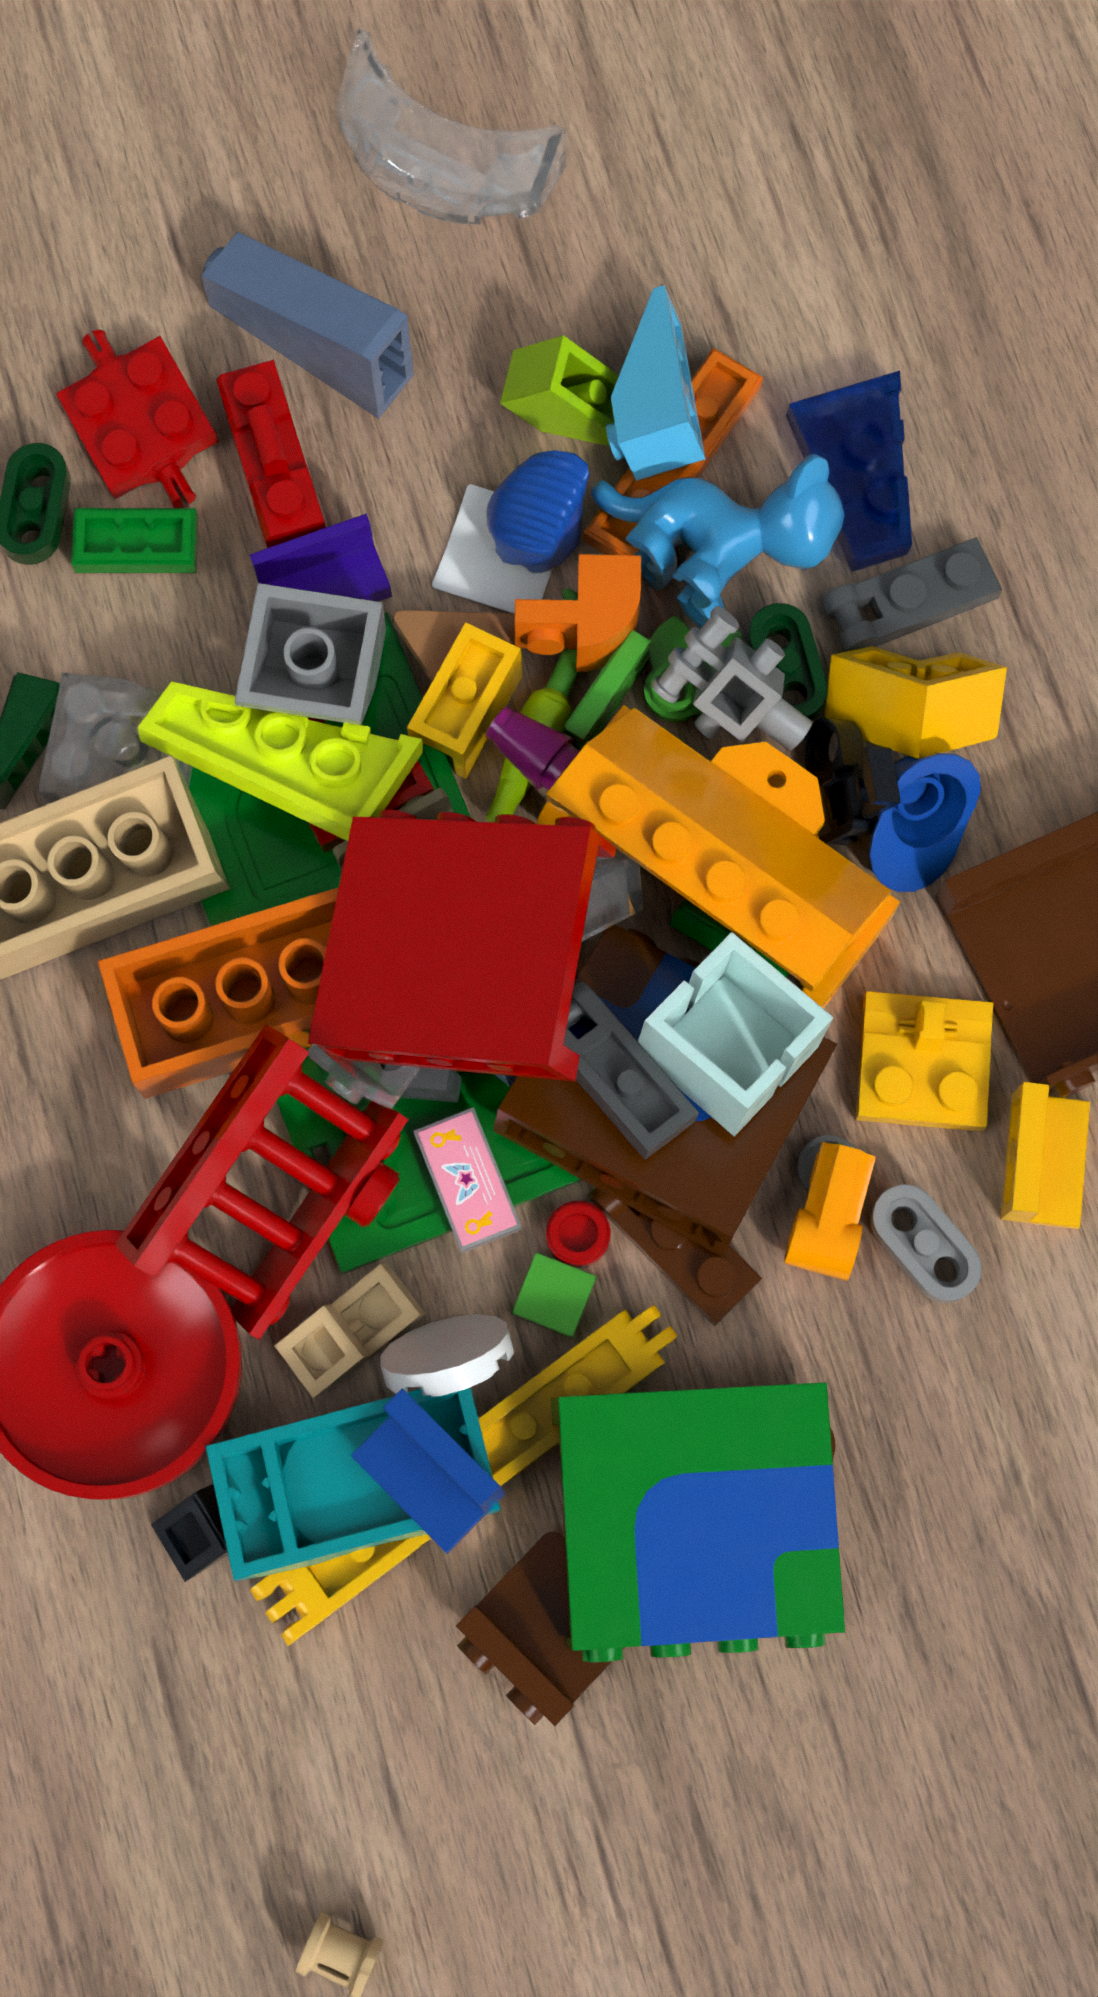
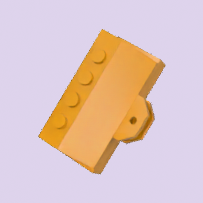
M623 705L605 729L585 744L546 793L547 803L537 819V824L555 825V820L559 817H575L593 823L595 830L615 848L798 979L801 985L804 986L802 991L823 1009L828 1005L892 920L900 904L899 900L890 895L892 890L819 839L818 832L823 827L825 818L818 778L768 742L722 747L710 762L635 707L629 709Z

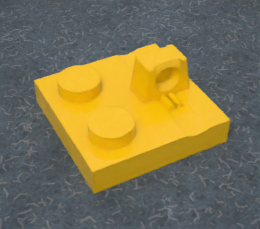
M866 991L863 996L855 1120L983 1132L987 1128L993 1002Z

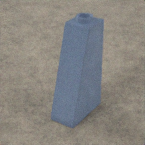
M239 232L234 235L224 248H217L207 259L201 277L211 308L379 419L414 376L408 317L397 308Z

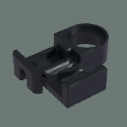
M819 718L812 723L803 743L805 766L807 771L818 778L819 786L824 787L831 831L820 836L819 839L830 845L849 846L857 841V836H868L873 833L877 821L871 820V818L901 803L891 748L864 747L862 733L859 727L852 721ZM835 732L837 735V751L834 760L831 762L829 744Z

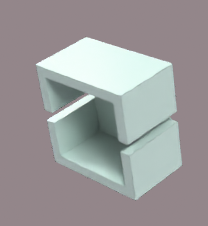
M731 932L693 971L689 984L684 980L644 1021L638 1043L684 1094L735 1137L773 1096L777 1086L782 1087L819 1047L834 1017Z

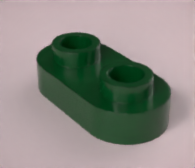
M44 443L27 444L11 455L6 466L0 496V545L11 560L25 565L38 564L47 560L58 548L71 485L70 472L63 456L57 449ZM37 477H50L46 485L42 487L32 486V482ZM26 532H40L35 541L30 543L21 542V538Z
M785 603L767 605L760 609L751 621L748 646L756 651L765 639L774 634L782 635L788 640L789 644L781 648L785 656L776 665L785 674L783 693L788 690L799 691L805 700L800 704H789L812 721L823 708L827 695V683L810 623L805 614L792 605Z

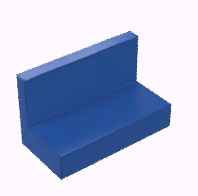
M401 1388L383 1407L389 1417L350 1456L448 1554L504 1497L505 1492Z

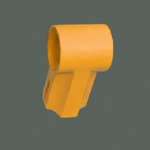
M826 1142L820 1144L809 1180L810 1185L804 1207L798 1208L786 1248L784 1264L848 1281L861 1240L863 1225L858 1223L876 1159L875 1156L841 1144Z

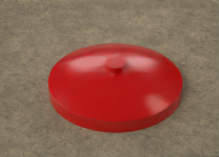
M124 1230L89 1231L58 1240L28 1257L0 1285V1453L20 1473L35 1483L67 1496L89 1500H117L140 1496L175 1481L193 1468L207 1454L206 1446L215 1444L224 1431L234 1410L242 1377L243 1361L239 1329L234 1313L221 1289L174 1261L165 1264L156 1278L135 1267L115 1246Z

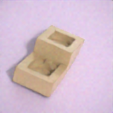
M381 1263L332 1304L323 1305L274 1345V1347L312 1398H317L424 1317L426 1313L388 1263Z

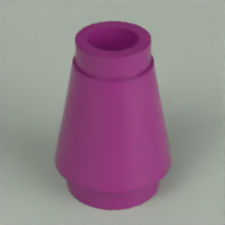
M508 706L502 709L495 717L486 733V738L495 743V746L536 790L544 787L549 791L580 752L579 749L573 746L574 738L519 712H515Z

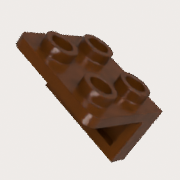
M557 1532L544 1534L494 1588L456 1625L465 1635L457 1647L485 1675L495 1666L514 1685L506 1696L534 1725L545 1716L556 1726L574 1707V1702L612 1662L583 1661L582 1650L572 1651L564 1645V1635H570L565 1538Z

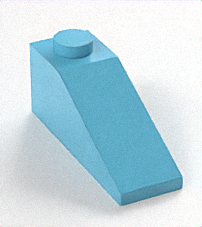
M665 285L653 288L611 395L615 423L606 425L608 441L617 461L626 459L636 481L706 459L682 325Z

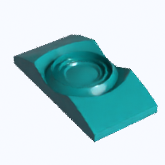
M471 1387L431 1397V1395L423 1396L421 1389L408 1392L493 1478ZM394 1396L206 1446L234 1581L237 1582L316 1565L369 1547L428 1535L350 1456L389 1417L383 1407ZM498 1502L485 1516L501 1511L500 1503Z

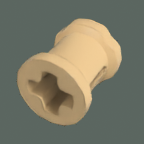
M321 1911L305 1945L295 1973L305 1977L309 1972H313L348 1988L351 1997H361L384 1940L375 1936L371 1940H367L331 1923L330 1914Z

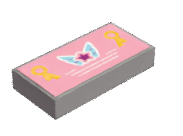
M474 1107L413 1131L461 1254L522 1230Z

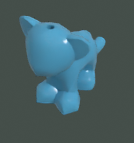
M817 454L806 456L793 470L788 481L780 484L766 498L762 506L758 508H749L737 504L714 483L701 478L687 477L674 480L643 498L623 496L604 480L597 482L591 491L594 502L602 510L617 519L629 523H638L625 540L635 548H640L635 555H641V577L649 586L656 591H660L672 578L678 582L686 581V587L677 596L676 600L684 613L700 629L711 617L710 612L715 606L725 609L720 593L728 581L763 552L779 564L802 570L812 568L829 555L832 545L840 533L845 516L839 494L827 481L829 475L828 462L824 457ZM687 545L694 554L677 568V555L674 547Z

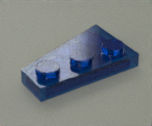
M900 371L790 403L786 413V418L803 458L811 454H817L824 457L828 462L829 475L827 481L839 494L845 514L837 539L851 572L905 556L912 546L908 477L904 475L902 447L905 441L904 420L900 419L899 394L901 392Z

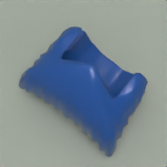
M557 450L536 453L518 465L492 494L486 511L487 526L496 545V554L504 563L522 565L533 574L543 573L561 565L579 545L583 500L590 473L588 464L578 455Z

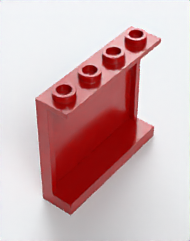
M381 810L379 817L353 816L307 1044L338 1060L575 1082L580 1055L563 1045L596 858H615L616 848L595 830L593 823L575 817H559L555 820V825L535 824L527 818L510 814L497 815L495 822H476L469 816L454 812H440L437 814L436 820L418 819L412 814L398 810Z

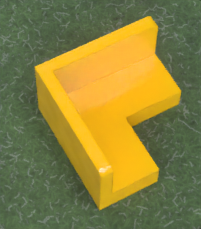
M874 646L832 654L825 718L852 721L859 727L863 740L885 748H891V750L917 759L995 739L998 735L1007 667L961 652L920 661Z

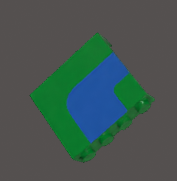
M827 1382L551 1398L552 1425L559 1426L570 1635H564V1645L572 1651L582 1650L583 1661L609 1662L623 1660L624 1647L650 1646L651 1657L688 1656L692 1654L691 1643L717 1641L718 1652L720 1653L752 1652L759 1650L758 1638L784 1637L785 1648H814L825 1645V1634L845 1633Z

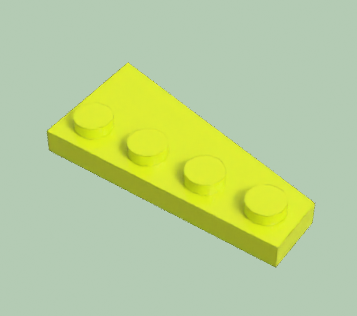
M173 681L170 682L138 726L141 742L170 756L172 755L174 758L346 841L349 839L353 816L379 817V812L386 809L423 753V743L420 738L400 734L399 740L370 734V727L364 725L344 723L342 727L308 720V717L236 706L234 702L235 696Z

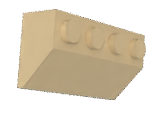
M172 755L0 823V980L230 889L210 833Z

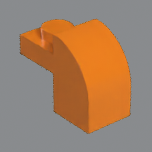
M579 554L577 600L515 599V646L527 648L530 652L540 655H553L562 652L564 649H577L576 672L591 671L604 667L616 648L623 643L630 632L637 630L641 595V555Z

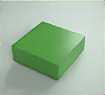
M536 1252L513 1308L512 1316L573 1339L597 1276Z

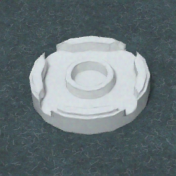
M481 1314L454 1316L428 1323L407 1332L390 1343L380 1355V1366L386 1387L397 1394L401 1388L408 1393V1387H420L423 1396L431 1395V1397L465 1390L489 1379L499 1370L497 1360L501 1358L509 1361L514 1351L507 1322L496 1316Z

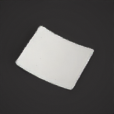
M470 484L466 488L450 539L432 582V587L500 610L515 613V599L542 600L553 568L543 573L533 574L522 565H511L501 560L496 554V545L488 530L486 517L488 502L494 491Z

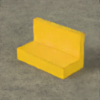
M465 622L408 724V736L420 738L422 743L453 757L455 774L467 779L488 741L486 733L489 726L500 711L507 706L523 677L521 648Z
M1023 1082L1011 1094L1000 1220L1070 1229L1080 1228L1090 1111L1089 1101L1050 1097L1049 1085Z

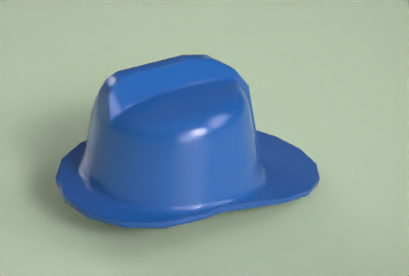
M936 753L921 759L907 756L894 763L901 803L879 814L872 833L868 854L874 875L880 883L896 892H915L931 885L947 870L958 850L969 818L976 807L981 786L980 775L971 761L956 753Z

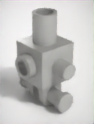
M715 606L710 612L711 617L702 628L693 627L684 637L688 647L686 649L676 647L668 656L670 666L661 676L654 678L651 682L652 688L664 700L675 703L680 697V691L688 682L696 686L693 705L701 710L702 714L696 719L694 724L708 738H714L723 727L743 742L757 726L788 751L793 750L808 733L812 721L782 698L785 674L776 665L785 656L784 651L770 639H765L755 651L737 636L725 648L721 643L730 633H735L740 625L728 611L722 607ZM706 661L711 667L709 668L703 662Z

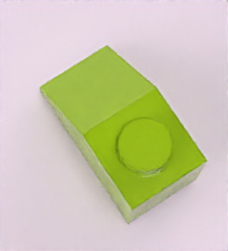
M562 335L513 350L500 404L541 432L610 446L606 425L615 423L611 395L619 375Z

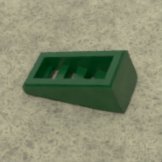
M19 672L13 677L0 717V809H6L70 711L73 702L65 686L59 682Z

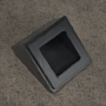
M214 1484L194 1492L151 1524L184 1582L192 1579L228 1555Z

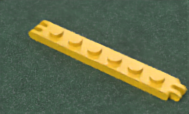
M655 1304L634 1319L627 1310L620 1312L479 1418L493 1479L501 1487L559 1444V1426L552 1425L551 1398L627 1393L665 1364V1361L658 1352L674 1341L678 1335L671 1326L661 1331L651 1340H648L642 1331L662 1316ZM429 1535L384 1543L320 1564L271 1574L253 1586L249 1591L258 1602L270 1596L280 1586L286 1596L269 1608L265 1614L270 1622L274 1624L293 1609H296L301 1619L290 1624L280 1635L286 1645L290 1646L432 1538Z

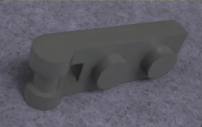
M975 537L855 585L845 584L836 587L822 597L821 603L828 618H836L842 631L838 639L844 652L869 646L877 647L999 598L1002 587L978 538ZM871 606L877 620L872 622L864 621L859 610Z
M578 981L574 984L563 1045L580 1055L576 1080L643 1159L646 1160L696 1121L699 1112L596 993L583 981ZM577 1022L586 1024L591 1030L577 1040L569 1031V1028Z

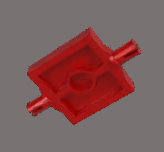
M101 329L93 330L92 333L102 351H98L89 334L83 337L82 345L89 353L96 369L88 376L57 392L58 399L107 488L115 499L140 485L160 481L173 508L186 507L175 487L179 486L188 504L195 500L196 494L192 491L181 469L185 467L194 455L219 442L215 431L161 336L154 338L127 354L117 356L106 337L105 331Z

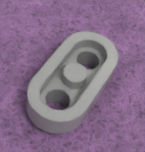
M905 1184L893 1186L880 1195L870 1213L872 1233L915 1286L927 1298L939 1303L956 1302L970 1294L978 1285L981 1277L982 1265L979 1254L930 1195L921 1188ZM904 1210L911 1215L913 1227L910 1231H899L893 1226L891 1222L893 1211ZM944 1259L953 1264L956 1271L953 1281L944 1282L936 1277L934 1264L937 1260Z

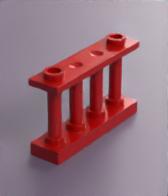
M267 1023L115 1243V1246L135 1267L154 1278L157 1277L165 1264L174 1261L236 1298L231 1307L235 1320L251 1336L258 1340L261 1339L269 1325H273L283 1316L290 1301V1294L380 1161L387 1159L396 1149L400 1140V1131L409 1120L376 1097H373L367 1108L362 1112L302 1072V1063L309 1054V1051ZM290 1095L348 1134L327 1167L264 1127V1118L279 1096ZM250 1149L311 1188L289 1222L226 1183V1174L241 1152ZM210 1205L216 1207L274 1244L252 1277L188 1238V1230L203 1208Z

